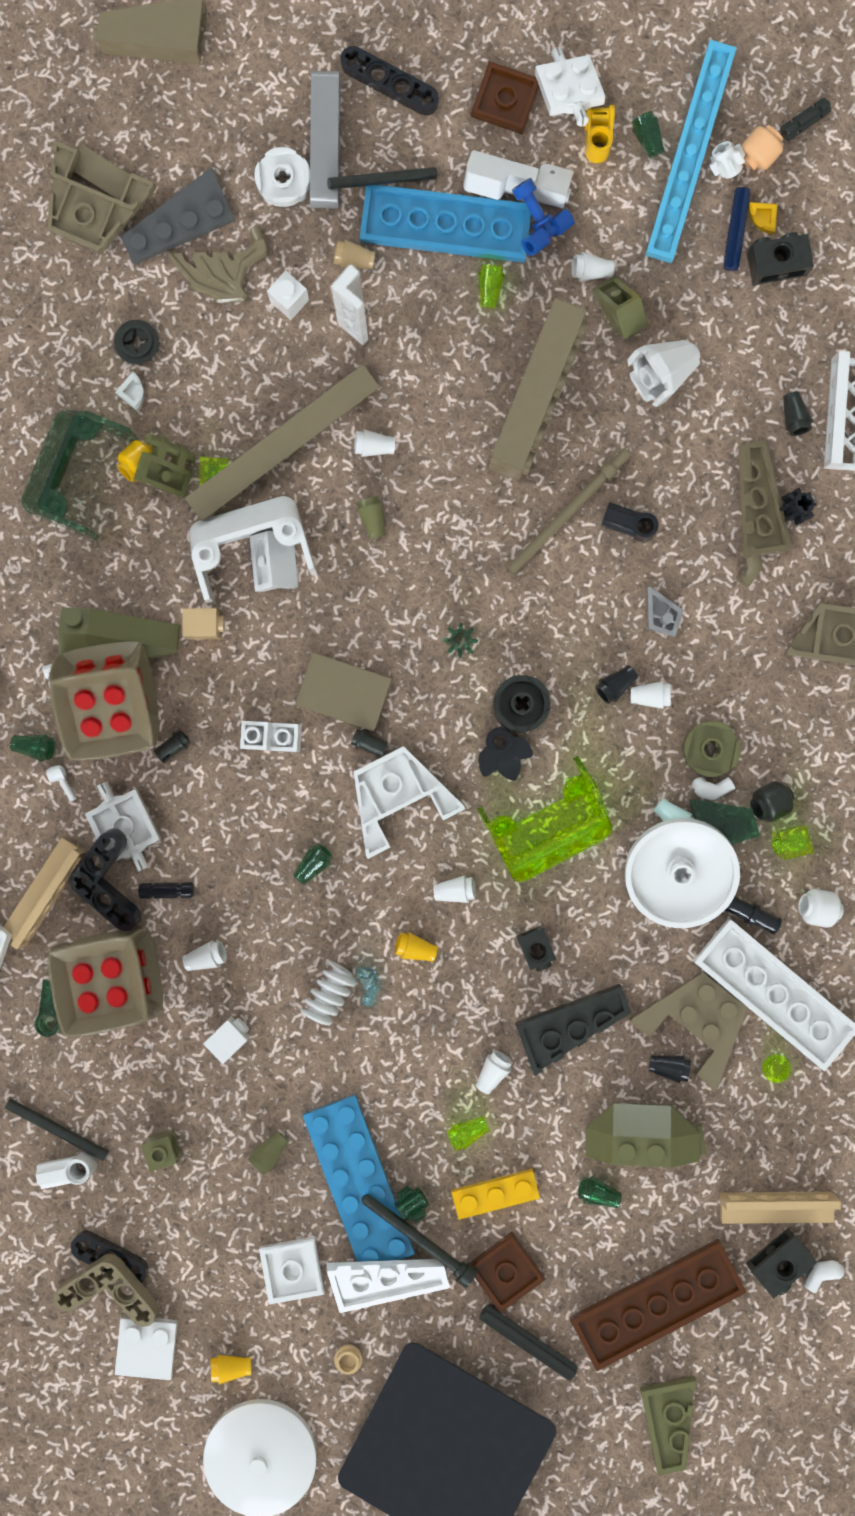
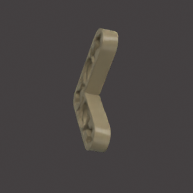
M113 1254L102 1256L62 1282L53 1296L56 1307L63 1311H71L106 1289L129 1318L141 1327L150 1326L159 1312L157 1301L125 1263ZM104 1268H106V1269L112 1268V1269H113V1270H108L107 1272H105V1273L103 1274V1276L101 1275V1273H102V1271H103ZM82 1279H91L95 1287L85 1286ZM120 1286L130 1287L134 1294H124ZM74 1290L76 1291L73 1297L68 1296Z

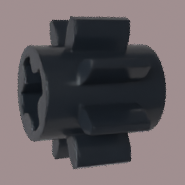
M797 488L791 493L782 496L784 503L779 510L784 511L785 521H794L795 525L798 526L814 517L811 511L817 503H814L811 492L801 493V489Z

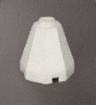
M686 340L644 345L636 349L628 358V366L633 365L634 371L630 373V379L643 400L646 402L653 400L654 403L652 405L658 407L665 403L700 364V351L696 345Z

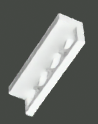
M350 264L331 285L338 325L361 345H364L368 341L360 272Z
M838 351L831 359L824 469L855 471V428L854 433L848 439L845 437L846 417L855 426V417L851 414L855 411V407L850 411L847 409L848 390L855 396V381L850 383L848 380L849 366H855V358H850L849 351ZM854 437V442L852 445L850 440ZM844 445L853 453L852 463H843Z

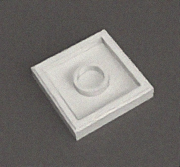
M315 1236L260 1246L259 1251L269 1305L325 1294Z

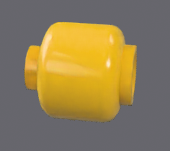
M134 440L119 453L117 468L128 481H137L134 480L141 454L142 452L152 454V446L142 441Z

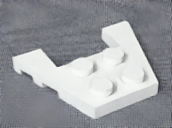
M404 746L353 772L365 852L368 859L390 848L378 820L415 801L430 795L442 820L465 810L464 805Z

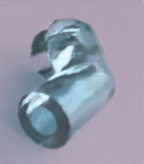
M359 966L355 971V977L357 980H360L365 988L361 1004L374 1008L381 987V981L374 969Z

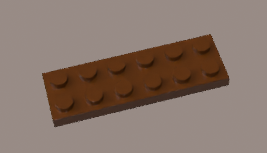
M716 1239L569 1318L596 1371H599L747 1292L719 1239Z

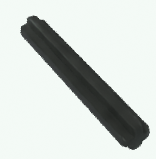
M486 1305L482 1309L479 1319L566 1380L571 1381L575 1377L578 1369L576 1364L490 1305Z

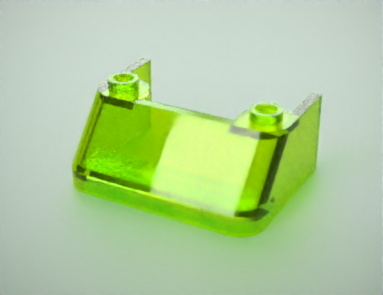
M578 756L574 757L573 760L579 775L571 777L562 788L564 798L515 823L512 817L504 815L497 816L490 821L482 806L477 808L495 847L514 881H527L605 840L611 834L613 828L598 786Z

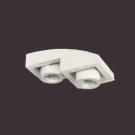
M242 721L240 749L300 752L302 725Z

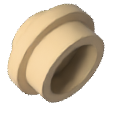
M347 1344L341 1346L336 1351L334 1357V1364L337 1370L347 1375L357 1372L362 1365L361 1351L354 1345Z

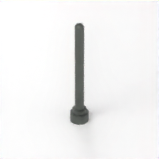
M370 1194L363 1195L362 1203L453 1271L456 1282L464 1288H467L473 1282L478 1273L476 1266L470 1262H459Z

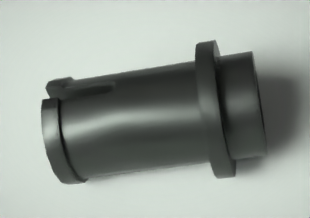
M357 729L351 741V745L355 746L354 749L357 750L359 747L381 758L388 741L365 733V729L362 731Z
M182 730L178 732L173 731V736L153 749L155 755L162 763L165 764L182 749H188L187 745L191 742Z

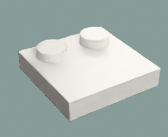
M122 1315L120 1318L115 1375L171 1380L173 1376L178 1320L155 1318L150 1326L141 1327L136 1325L128 1315Z

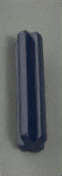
M737 187L734 192L723 263L724 269L727 271H737L739 269L750 199V189L748 187Z

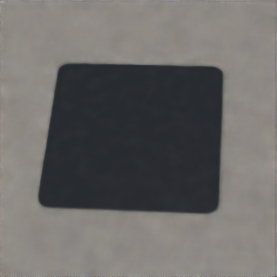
M410 1342L404 1346L338 1474V1481L344 1489L389 1516H514L555 1439L557 1430L555 1424L546 1417L422 1345Z

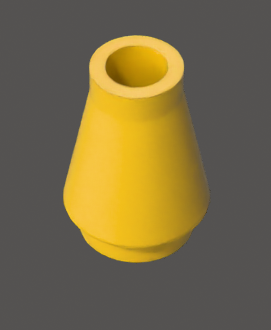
M409 931L406 934L400 932L395 944L394 954L400 955V959L433 962L437 955L438 946L421 939Z
M217 1354L218 1357L210 1358L211 1382H218L220 1385L251 1375L250 1357L244 1358Z

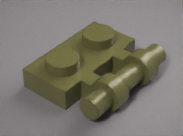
M148 433L145 436L144 442L152 446L153 451L152 454L142 452L134 480L173 496L185 498L192 472L184 469L186 462L192 463L194 461L195 453L189 451L185 445L169 442L165 436L160 434L155 436ZM166 453L172 456V462L164 460Z

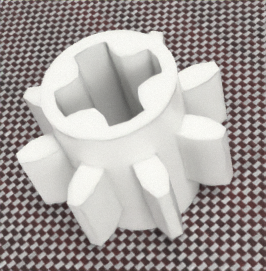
M722 142L713 149L712 157H710L712 163L709 166L715 176L721 174L722 178H732L741 172L742 164L745 163L743 158L745 153L740 144L734 146L733 142Z

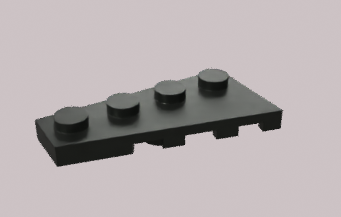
M617 984L517 1021L515 1025L533 1074L536 1076L543 1071V1068L552 1062L556 1063L564 1057V1054L576 1046L580 1047L587 1042L588 1038L597 1032L604 1031L631 1013L622 986Z

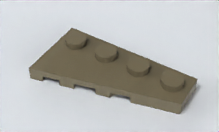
M767 442L744 443L738 446L744 558L791 550L793 548L784 511L779 510L782 507Z

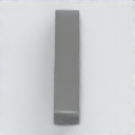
M311 71V208L339 209L340 189L329 190L327 179L330 177H340V71Z

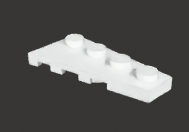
M437 1259L326 1263L327 1274L340 1313L450 1288L445 1265Z

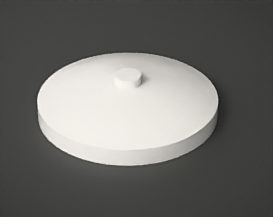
M678 818L663 821L652 826L635 841L626 859L625 881L631 900L647 918L667 927L690 928L713 920L729 906L739 886L740 866L734 848L722 832L703 821Z
M268 1399L245 1401L227 1410L212 1427L203 1456L205 1476L215 1496L228 1508L246 1516L277 1515L294 1506L309 1489L317 1462L315 1439L306 1421L289 1406Z

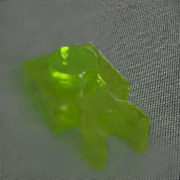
M200 456L199 485L204 484L228 466V458Z

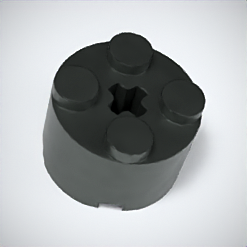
M526 675L510 677L499 686L494 694L492 703L493 713L496 720L505 729L516 733L529 732L539 727L548 717L550 711L549 692L545 685L535 677ZM515 698L519 700L525 698L528 701L525 704L528 709L526 711L524 709L518 711L515 708L517 705Z

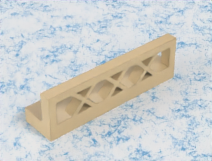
M65 837L60 839L4 925V928L12 934L11 939L13 941L10 945L17 950L27 946L67 885L71 874L87 854L85 850Z
M832 1192L720 1193V1221L722 1224L835 1223L834 1210H841V1201Z

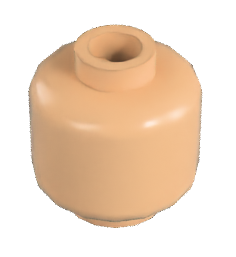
M770 125L756 127L741 145L745 153L743 157L745 160L744 164L753 171L756 168L761 170L768 169L783 152V145L781 143L783 137Z

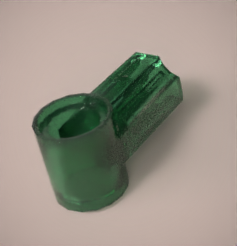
M46 978L42 982L39 1015L35 1019V1029L37 1033L44 1037H50L61 1032L54 1007L50 979ZM48 1015L53 1016L56 1020L54 1030L46 1025Z

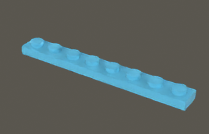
M710 40L645 256L672 264L737 47Z

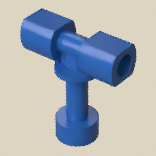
M528 178L512 189L517 201L524 200L535 220V223L532 225L534 232L521 241L525 252L529 256L537 254L550 244L552 236L561 235L575 224L572 214L567 209L558 212L553 217L551 213L545 216L533 194L537 187L532 178Z

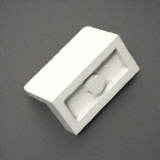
M265 531L250 536L255 592H265L276 588H297L298 578L294 545L285 546L280 544L275 538L273 531Z

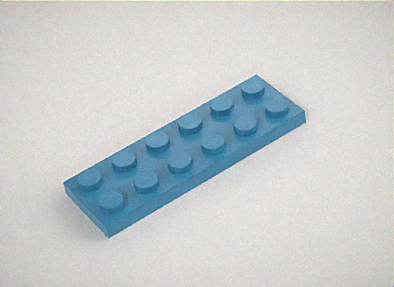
M383 185L366 186L360 243L525 263L526 252L521 241L529 236L531 212L526 203Z
M356 1094L303 1113V1119L357 1262L401 1260L414 1255L415 1250L411 1240L362 1203L363 1195L370 1194L402 1218Z

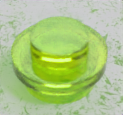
M773 1054L764 1060L762 1072L769 1081L781 1083L789 1077L791 1066L784 1056Z

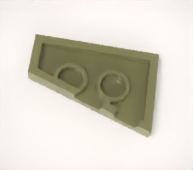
M695 1376L640 1387L658 1476L686 1470L690 1440V1420L693 1415L692 1403L697 1381Z

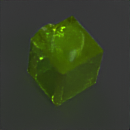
M798 824L772 831L773 839H771V844L775 855H778L779 859L789 860L814 853L807 825Z

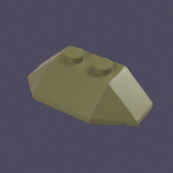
M613 1102L594 1121L586 1126V1156L612 1165L671 1168L700 1162V1131L693 1127L672 1105Z

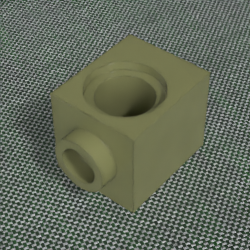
M174 1128L147 1137L141 1145L149 1172L177 1164L182 1157V1151Z

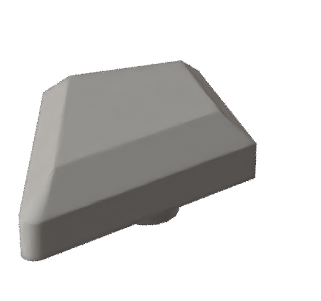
M648 587V629L676 637L684 610L652 587Z

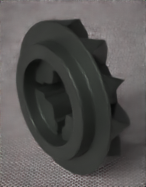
M143 320L127 321L115 333V350L119 357L128 364L132 363L141 366L142 363L151 361L154 354L158 352V335L155 329ZM135 332L141 341H145L143 344H140L139 352L136 351L133 345H129L135 340Z

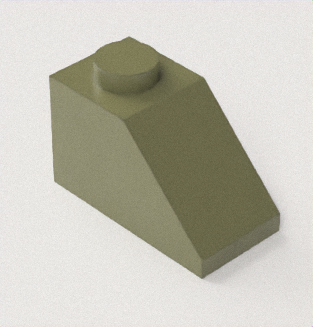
M615 276L592 289V293L610 325L624 339L636 335L639 330L649 326L641 297L618 277Z

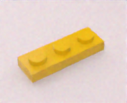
M533 1169L451 1190L458 1220L540 1199Z

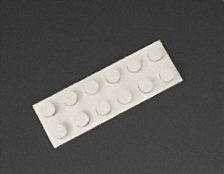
M729 918L693 960L695 964L823 1071L830 1066L855 1036V1023Z

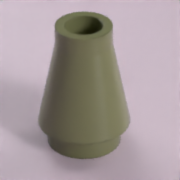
M379 496L357 501L358 508L356 510L368 533L369 539L384 536L383 502H380Z
M276 1131L271 1137L251 1151L252 1155L248 1160L263 1174L268 1170L272 1171L289 1141L279 1131Z

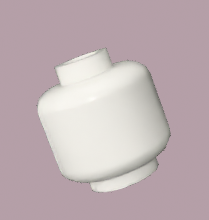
M810 889L799 900L798 910L807 924L828 928L835 925L843 916V905L839 896L834 892Z

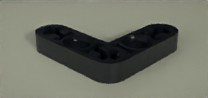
M112 828L99 836L71 874L69 884L76 894L121 931H130L140 922L141 912L135 904L104 879V876L127 846L126 835L121 830ZM112 838L115 840L114 847L108 851L105 848L110 844ZM94 855L99 856L103 860V868L95 866L93 863ZM83 877L86 878V882H85L86 885H84V884L81 882V881L83 880ZM96 886L98 889L95 892H92V890ZM100 893H105L110 897V905H106L101 901ZM118 905L119 908L116 909V912H115V911L113 910V908ZM125 913L130 916L128 921L124 919Z

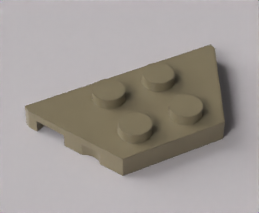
M824 603L817 604L785 650L784 656L855 666V608Z

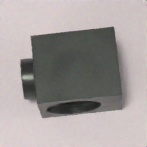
M542 925L516 935L530 970L536 969L539 972L552 966L551 962L556 960V957ZM535 943L544 945V953L539 957H533L529 953L530 947Z

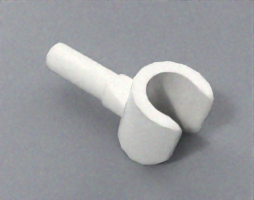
M58 765L46 770L49 782L59 781L70 802L77 799L66 780L67 775L63 766Z

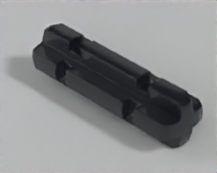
M184 882L181 885H178V883H156L154 885L152 883H142L139 885L138 895L141 899H150L152 896L155 899L178 898V896H181V898H191L194 896V884L192 882Z

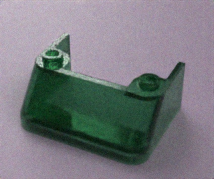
M65 409L58 412L53 419L23 492L21 503L29 514L97 541L99 536L89 528L64 519L68 509V502L65 496L58 492L59 486L79 439L83 441L92 440L98 435L100 429L131 442L138 440V437L130 428L91 412Z

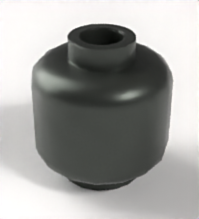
M772 781L753 792L750 806L758 819L774 822L792 812L794 794L788 786Z

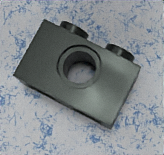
M792 232L773 240L770 237H763L754 241L747 252L752 285L804 277L814 267L808 233L798 235L797 232ZM774 253L783 255L785 261H778Z
M787 1228L750 1259L746 1265L774 1299L778 1295L787 1293L792 1283L799 1277L808 1275L817 1261L793 1232ZM788 1260V1265L784 1269H777L781 1261Z

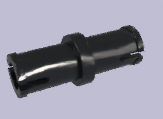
M735 896L724 910L744 919V923L750 926L754 924L773 935L778 932L782 924L781 918L761 910V907L755 903L751 905Z

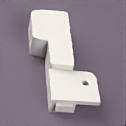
M473 150L467 163L463 187L465 191L498 200L503 196L504 192L514 195L512 192L514 187L528 178H532L537 187L533 191L537 201L563 209L564 204L568 203L571 189L569 186L574 171L551 164H543L539 170L532 166Z

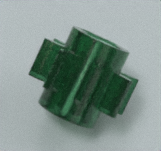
M462 623L459 624V629L455 631L449 627L448 632L451 634V637L443 639L444 643H450L451 646L447 653L458 652L459 659L462 657V652L465 651L472 655L473 650L470 648V644L478 643L477 639H471L474 629L470 628L466 631L463 629ZM458 634H463V638L468 640V643H464L463 648H458V644L452 641V639H457Z
M407 1185L397 1192L399 1200L394 1204L404 1221L411 1218L412 1221L414 1220L417 1223L427 1216L425 1208L429 1206V1202L419 1187L413 1190Z

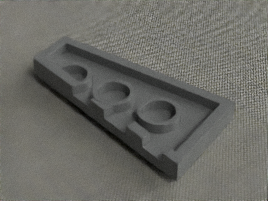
M211 167L121 236L133 265L235 222L213 168Z

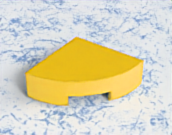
M750 202L748 214L752 223L760 231L774 235L776 232L777 204Z

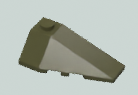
M62 607L58 630L59 653L61 655L75 649L108 643L137 641L142 642L149 660L177 653L180 625L90 608Z

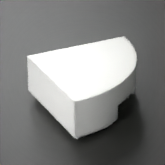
M132 372L115 393L139 412L144 402V387H142L143 384H141L142 382L139 377Z

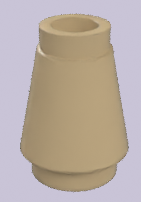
M344 240V242L337 241L333 264L340 265V268H347L351 264L359 269H372L375 252L348 240Z

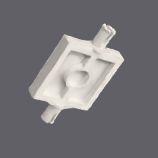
M558 47L557 51V48H554L551 52L554 62L538 65L535 68V76L549 115L574 114L577 125L581 127L583 123V126H585L589 122L585 111L591 107L604 105L605 94L590 55L565 59L563 49Z
M106 781L97 786L104 801L97 808L85 813V816L97 839L104 832L112 828L119 829L126 835L127 846L116 861L132 857L138 872L149 867L142 852L149 845L161 840V837L138 789H134L124 795L114 796L108 784L109 782ZM111 838L110 844L105 849L109 851L113 848L115 840Z

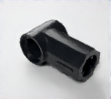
M609 502L601 526L634 537L638 542L645 543L653 539L658 530L659 523L658 519L651 513H640ZM640 522H647L651 525L652 532L643 534L638 530L637 525Z

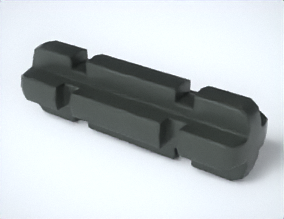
M821 98L813 104L814 107L811 105L793 117V122L787 121L780 128L781 136L789 141L798 135V131L802 133L820 120L819 117L823 118L831 112L830 101Z

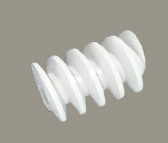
M331 960L328 963L333 970H323L322 972L327 980L318 979L316 981L321 990L311 989L310 992L315 999L306 998L304 1001L309 1006V1009L300 1008V1011L308 1018L323 1025L332 1024L333 1020L330 1015L337 1016L339 1012L335 1005L343 1006L345 1001L342 996H349L351 993L347 986L355 987L357 983L351 972Z

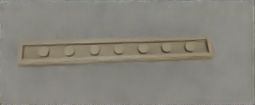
M362 364L184 499L200 520L203 521L380 388L365 365Z

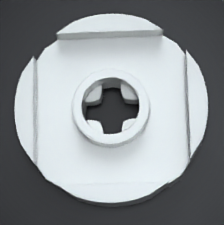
M278 147L269 150L255 168L257 189L268 204L278 207H289L303 201L310 189V168L307 161L291 148ZM282 171L287 176H291L286 183H280V181L275 180L276 177H280V172Z

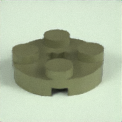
M707 721L698 724L687 733L684 739L683 756L685 763L701 776H721L737 764L741 752L740 742L732 732L733 730L722 722ZM710 741L715 742L714 747L719 748L718 753H713L712 757L707 756V751L704 750L705 745H709Z

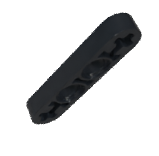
M349 46L342 51L340 56L341 67L348 76L421 115H431L437 110L439 105L438 92L432 86L359 47ZM354 57H358V64L353 63L352 66H349L348 59L353 60ZM362 66L366 67L364 74L362 72ZM374 69H382L385 72V77L380 81H375L370 77V73ZM398 82H406L410 88L408 92L400 94L395 91L394 86ZM415 88H417V95L414 94ZM427 95L431 96V103L427 102L426 105H422L421 98L425 99Z

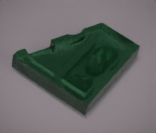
M697 799L689 800L694 819L708 823L726 836L731 845L760 836L752 809Z

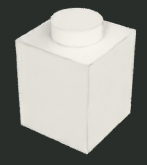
M286 270L267 290L270 302L290 320L309 301L307 289Z
M231 1016L203 1044L224 1064L250 1038L249 1028L240 1018L235 1020Z

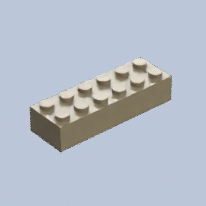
M554 299L491 455L489 470L516 481H520L522 474L528 475L535 457V453L531 451L532 449L538 450L546 427L542 426V424L549 423L557 402L553 400V397L559 398L567 377V374L563 373V371L569 373L578 350L574 346H580L588 322L584 318L587 310L560 299Z

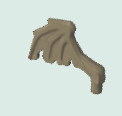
M254 226L250 228L253 244L241 252H235L233 261L228 257L227 252L219 253L213 251L212 257L208 256L206 252H194L192 257L196 268H194L185 261L181 253L168 252L167 254L184 278L190 283L188 288L211 296L215 299V303L244 302L248 296V293L243 288V281L248 267L268 256L269 248L260 226Z

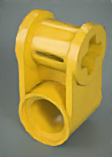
M609 105L608 108L591 107L585 111L589 118V122L584 126L585 154L592 163H602L609 156L613 141L614 105ZM594 143H601L604 147H596Z

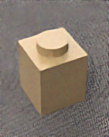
M182 608V637L186 639H220V632H225L224 615L220 616V611L217 608Z

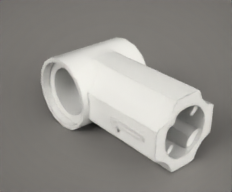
M81 1152L76 1156L38 1163L36 1171L37 1184L40 1185L41 1189L70 1183L80 1185L96 1171L98 1166L97 1159L87 1152ZM76 1163L83 1164L86 1168V1173L80 1172L77 1169Z

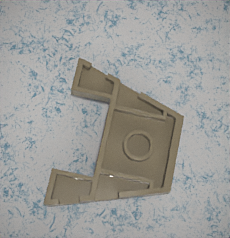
M54 140V165L51 166V176L53 177L52 193H50L47 230L56 236L102 255L156 190L157 185L148 179L131 173L122 197L118 200L73 181L71 177L81 153L75 148Z
M701 971L673 989L671 993L653 1002L640 1013L633 1015L629 1021L647 1036L651 1037L664 1019L670 1015L712 1049L694 1073L713 1089L717 1090L747 1007Z

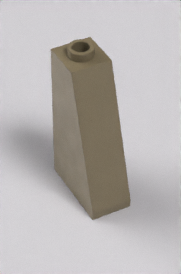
M167 0L99 12L98 24H94L93 28L94 41L98 43L102 54L201 65L207 16L205 1Z

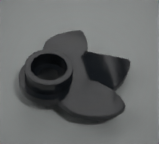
M498 727L492 729L486 737V747L479 754L480 772L486 777L497 770L505 778L515 781L521 769L520 759H527L533 756L531 746L524 738L513 737L511 732L505 728ZM497 736H502L505 739V744L502 747H498L494 743Z

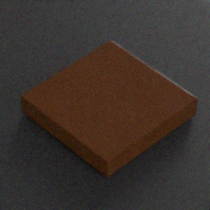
M489 61L471 111V117L523 135L539 90L536 77Z
M510 1232L470 1262L478 1268L475 1279L500 1313L546 1280L544 1274L513 1232Z

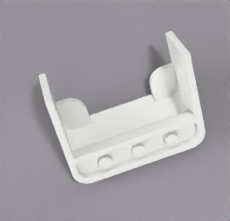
M286 496L277 497L206 518L203 521L199 520L191 526L189 532L191 555L204 601L211 606L216 604L207 571L214 569L221 560L219 546L265 531L273 530L275 538L282 545L293 546L301 543L308 569L312 576L317 575L298 507L294 500Z

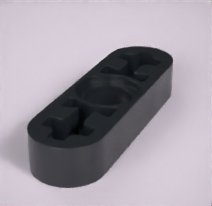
M82 1231L73 1239L71 1252L77 1259L90 1265L101 1258L104 1252L112 1251L122 1261L123 1259L127 1260L125 1265L128 1268H133L134 1265L140 1267L138 1270L140 1274H137L136 1278L141 1283L145 1280L149 1267L146 1260L91 1231ZM86 1239L89 1241L88 1246L90 1248L82 1251V1245L79 1242L82 1243ZM98 1246H101V1250L98 1252L96 1258H94L93 1255L96 1252L94 1250H96ZM104 1268L102 1272L105 1273V1272H107L108 1270H113V1269H112V1268H109V1269Z

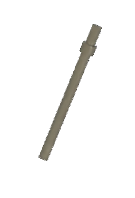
M623 448L609 463L605 462L598 469L599 473L506 567L513 575L606 481L610 482L618 474L617 470L631 457L629 451Z

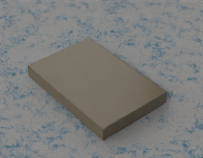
M312 652L295 706L375 732L392 678Z

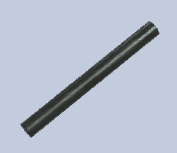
M436 167L330 177L327 179L328 189L333 190L437 179Z
M11 1098L5 1106V1109L102 1161L105 1160L109 1153L105 1148Z

